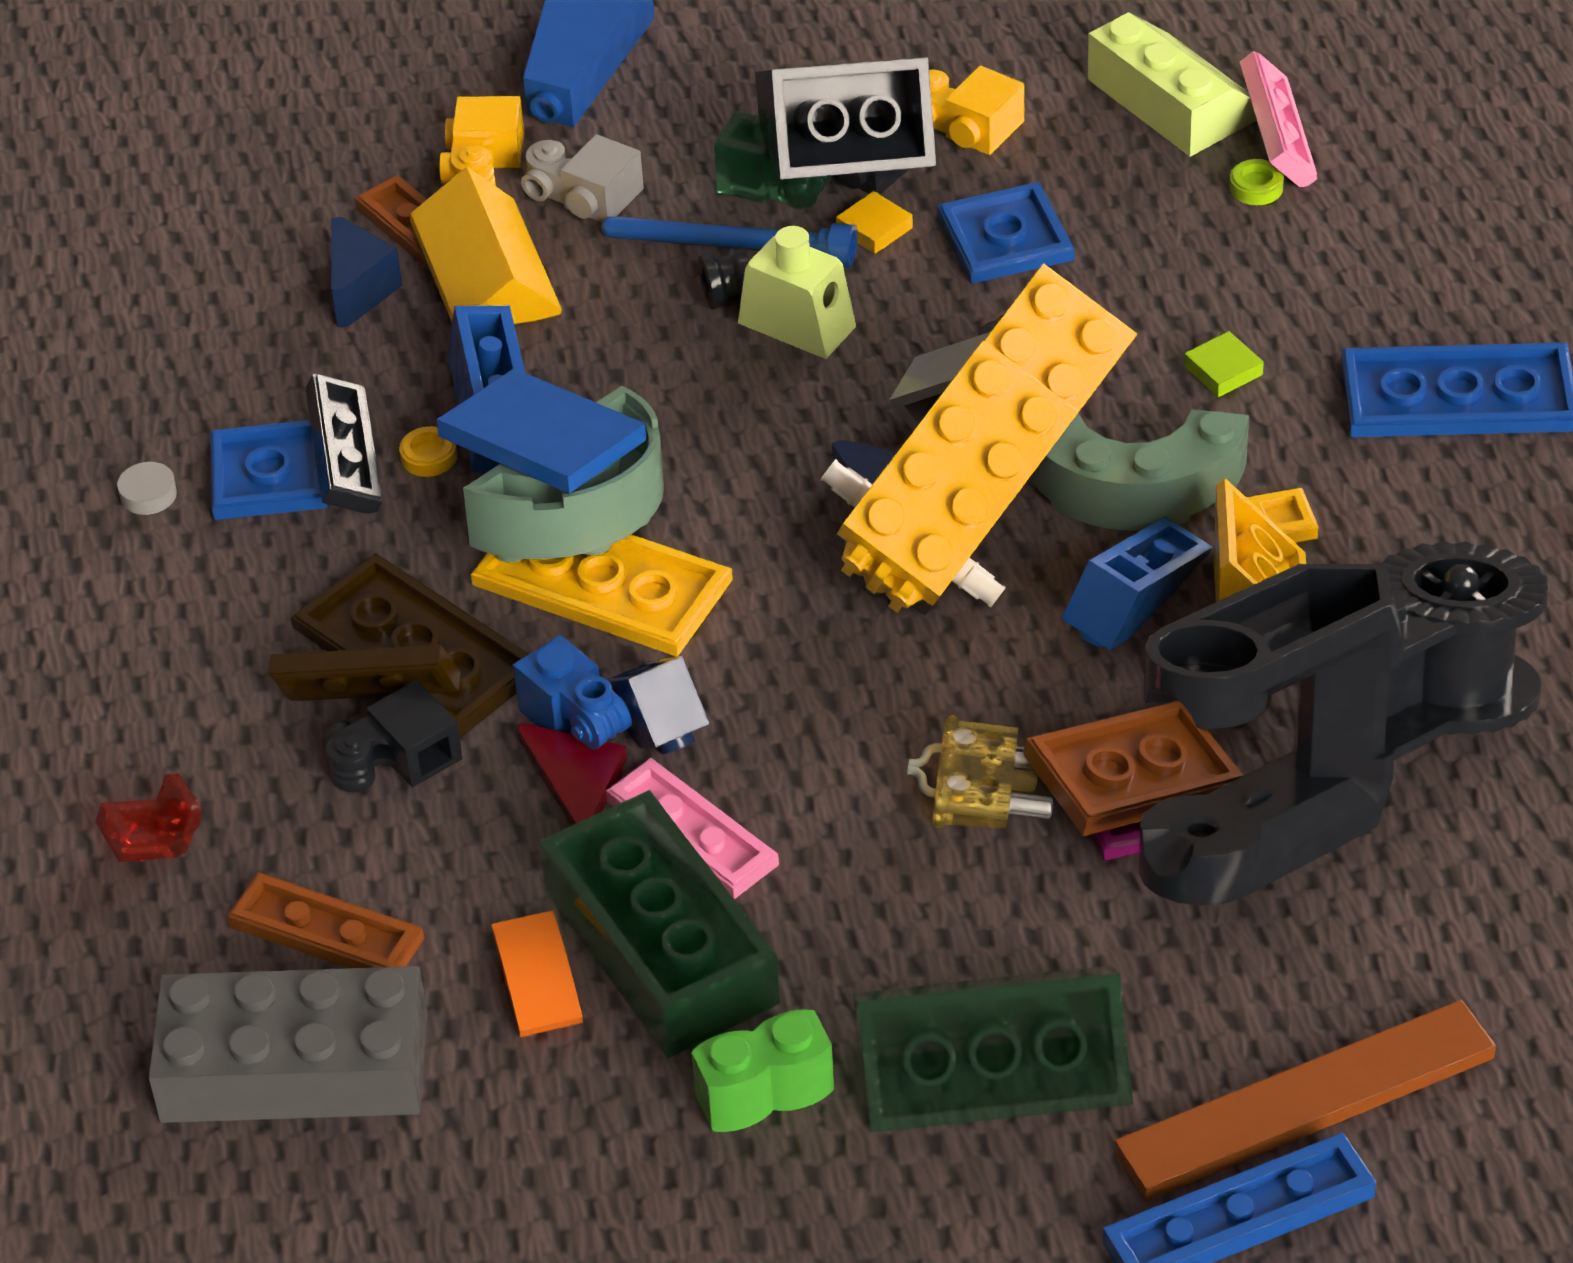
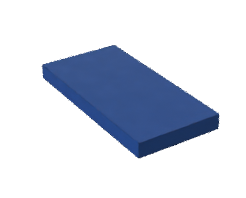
M1567 342L1341 348V366L1350 437L1573 431V371Z

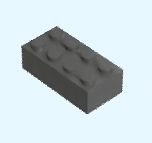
M420 966L161 975L149 1081L160 1123L421 1114L427 1007Z

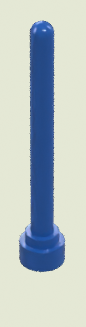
M612 216L605 218L601 223L602 233L609 238L729 248L742 246L744 249L761 250L779 231L776 229ZM832 223L830 228H821L819 233L808 232L810 247L837 257L843 264V268L852 267L857 251L856 225Z

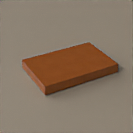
M1180 701L1026 739L1023 752L1025 758L1082 836L1140 822L1144 812L1158 802L1178 796L1206 795L1243 776L1207 729L1196 728L1192 715Z

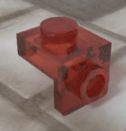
M169 773L164 777L157 799L101 803L95 823L119 862L176 858L188 851L193 834L201 822V807L198 799L191 793L179 773Z

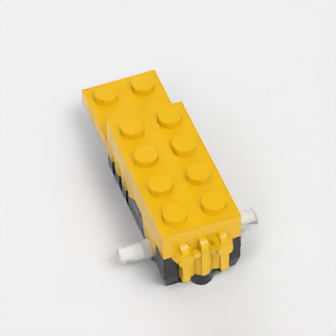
M1043 263L874 484H871L867 478L864 479L848 467L846 469L836 459L820 479L833 487L831 490L847 501L848 505L854 507V510L842 524L830 544L843 554L841 559L845 564L841 571L849 577L853 573L861 576L860 583L862 589L872 597L881 598L887 596L891 600L888 606L897 613L902 607L909 608L912 606L925 616L951 581L957 584L959 589H964L977 600L980 598L991 608L1006 587L995 581V577L982 568L979 562L970 558L971 554L1109 373L1137 333Z

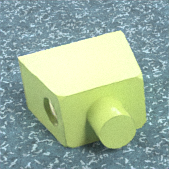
M787 226L780 229L776 236H773L748 262L745 268L738 324L827 359L856 328L843 264L837 257L810 247L809 234L804 228Z

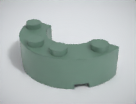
M620 386L596 402L645 423L646 441L570 494L502 464H499L465 486L463 492L470 547L494 554L498 560L503 562H517L522 559L561 558L579 554L599 555L607 552L613 543L626 538L648 524L651 517L657 511L664 494L658 418L652 407L641 396L623 386Z
M1191 409L1184 425L1171 435L1151 442L1124 443L1099 435L1088 428L1080 415L1077 414L1027 481L1033 489L1037 488L1051 501L1053 508L1073 519L1090 525L1115 530L1140 531L1164 517L1179 525L1191 521V515L1211 505L1215 508L1216 484L1222 479L1226 478L1235 487L1240 482L1247 463L1249 415Z

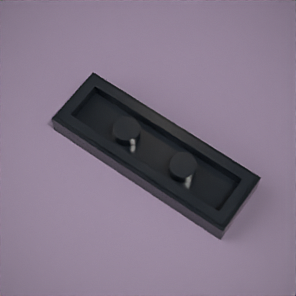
M313 374L305 388L322 503L366 514L377 512L383 503L365 387Z

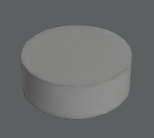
M157 462L135 464L126 469L120 475L117 482L121 504L125 509L135 514L149 515L163 511L174 502L177 495L173 472L166 465Z

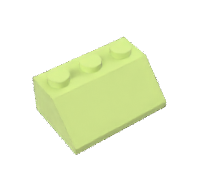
M1128 12L1088 33V80L1188 156H1193L1257 121L1248 91L1169 33Z

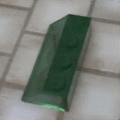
M1112 966L853 993L859 1055L871 1133L1133 1104L1120 973Z

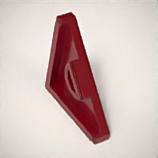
M521 722L518 727L521 745L525 746L537 765L539 774L551 794L577 830L579 839L588 841L607 803L606 790L617 782L627 761L626 746L606 742L598 749L593 750L586 747L571 733Z

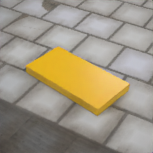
M632 534L613 543L607 552L599 555L579 554L561 558L522 559L517 562H503L498 560L494 554L487 553L471 573L473 586L676 657L679 656L733 580L732 568Z

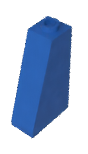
M545 0L523 76L527 115L536 117L545 123L555 122L575 127L653 21V0Z

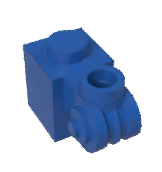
M558 635L513 664L519 711L535 725L572 733L577 740L593 750L604 745L607 739H613L617 733H622L632 726V719L625 701L612 690V686L607 679L599 676L598 665L562 635Z

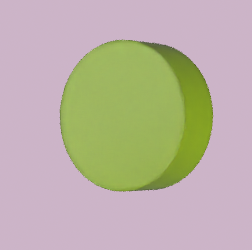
M1246 160L1240 162L1231 170L1229 189L1232 196L1242 203L1249 205L1269 204L1281 196L1284 174L1267 160Z

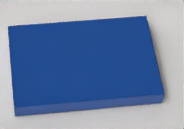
M515 368L437 419L439 437L569 494L646 441L645 423Z

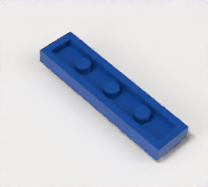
M1342 1132L1103 1228V1245L1114 1263H1214L1374 1198L1376 1180Z

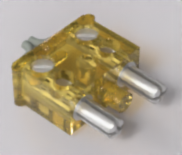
M950 715L945 719L942 743L928 745L923 750L920 758L909 759L907 774L913 775L918 779V786L922 793L935 798L932 820L935 827L944 828L947 824L1006 829L1008 814L1048 819L1051 817L1053 810V799L1051 797L1011 792L1012 790L1036 793L1038 774L1034 771L1014 769L1015 767L1034 770L1023 755L1024 747L1017 746L1018 728L959 721L957 716ZM941 752L935 789L928 786L926 775L919 768L928 763L933 753Z

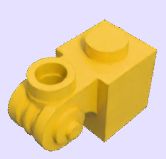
M980 65L965 81L954 89L949 88V77L946 73L939 70H929L933 128L946 133V137L953 140L960 147L973 148L991 155L1024 122L1023 82Z
M520 96L457 97L454 118H446L445 144L446 149L451 150V152H441L440 155L441 184H446L467 166L496 186L494 168H520L524 141Z

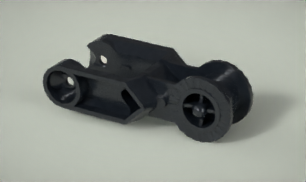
M1441 541L1433 545L1421 543L1414 548H1403L1394 555H1388L1378 565L1298 564L1170 623L1149 636L1145 646V702L1162 703L1178 699L1192 715L1196 728H1230L1250 722L1265 711L1268 696L1297 682L1298 688L1295 738L1292 752L1206 795L1174 797L1158 802L1144 812L1140 823L1139 875L1143 884L1160 897L1184 904L1200 906L1225 904L1245 897L1378 827L1393 781L1394 760L1444 734L1451 735L1462 732L1474 735L1483 731L1494 733L1503 727H1514L1520 721L1527 720L1534 711H1537L1541 696V680L1537 671L1527 661L1515 655L1517 628L1535 620L1545 610L1549 595L1547 575L1543 574L1540 567L1532 564L1526 557L1516 556L1508 549L1498 550L1489 544L1474 545L1466 541L1455 544Z

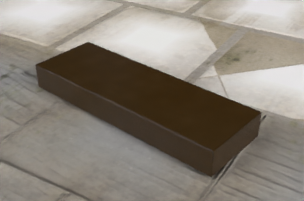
M441 644L272 654L268 674L290 701L381 697L394 693L416 680L430 694L451 693L458 691L461 673Z

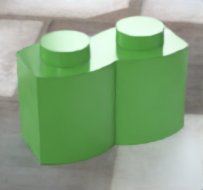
M794 1010L778 1014L761 1023L754 1031L740 1030L719 1034L704 1041L692 1051L696 1099L711 1130L715 1132H729L747 1128L766 1118L773 1110L789 1111L813 1105L824 1099L834 1090L832 1043L814 1010Z

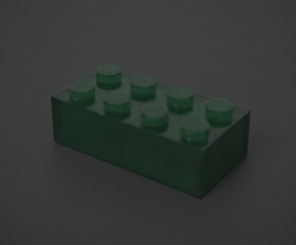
M650 790L539 841L546 892L667 1058L780 1004L776 953Z

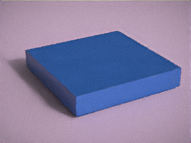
M1040 182L937 205L939 221L971 284L1038 269L1043 263L1051 266L1074 260L1075 249Z
M310 420L210 431L211 490L214 520L328 508V504L322 503Z

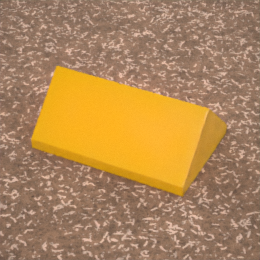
M466 166L411 213V225L451 322L453 320L454 306L510 305L514 324L537 321L561 314V306L515 200Z
M1226 478L1216 484L1214 530L1216 602L1293 566L1306 564L1305 551Z

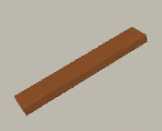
M1461 999L1116 1139L1114 1153L1144 1200L1149 1201L1490 1061L1495 1057L1496 1045Z

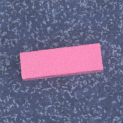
M1253 51L1240 61V65L1269 162L1299 187L1309 186L1317 180V172L1288 79L1261 54Z
M649 758L606 790L608 803L733 899L737 898L779 865L778 853L652 758Z

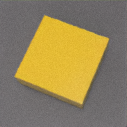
M875 191L836 217V223L856 225L857 243L874 254L913 228L912 214Z
M1302 488L1246 497L1295 543L1318 539L1319 527Z

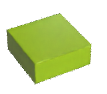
M1230 331L1184 353V367L1217 397L1263 375L1264 361Z

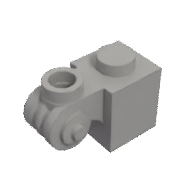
M598 134L573 158H566L565 147L562 143L554 140L536 142L526 152L527 172L521 179V185L525 193L536 201H545L547 198L563 203L564 208L569 209L579 218H592L602 222L607 217H616L644 189L640 150Z

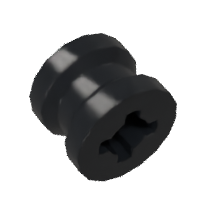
M742 246L731 248L726 256L716 258L712 254H705L698 258L702 289L711 309L723 307L726 300L735 298L741 300L745 268L749 262L748 255Z

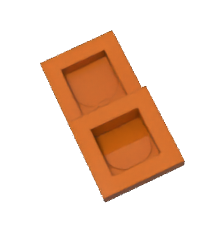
M551 910L491 924L519 1036L524 1037L583 1023L581 1007L554 911Z

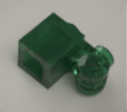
M735 110L714 141L717 192L763 204H766L769 199L786 202L787 205L794 209H807L817 202L820 193L831 179V175L778 180L759 126V116Z

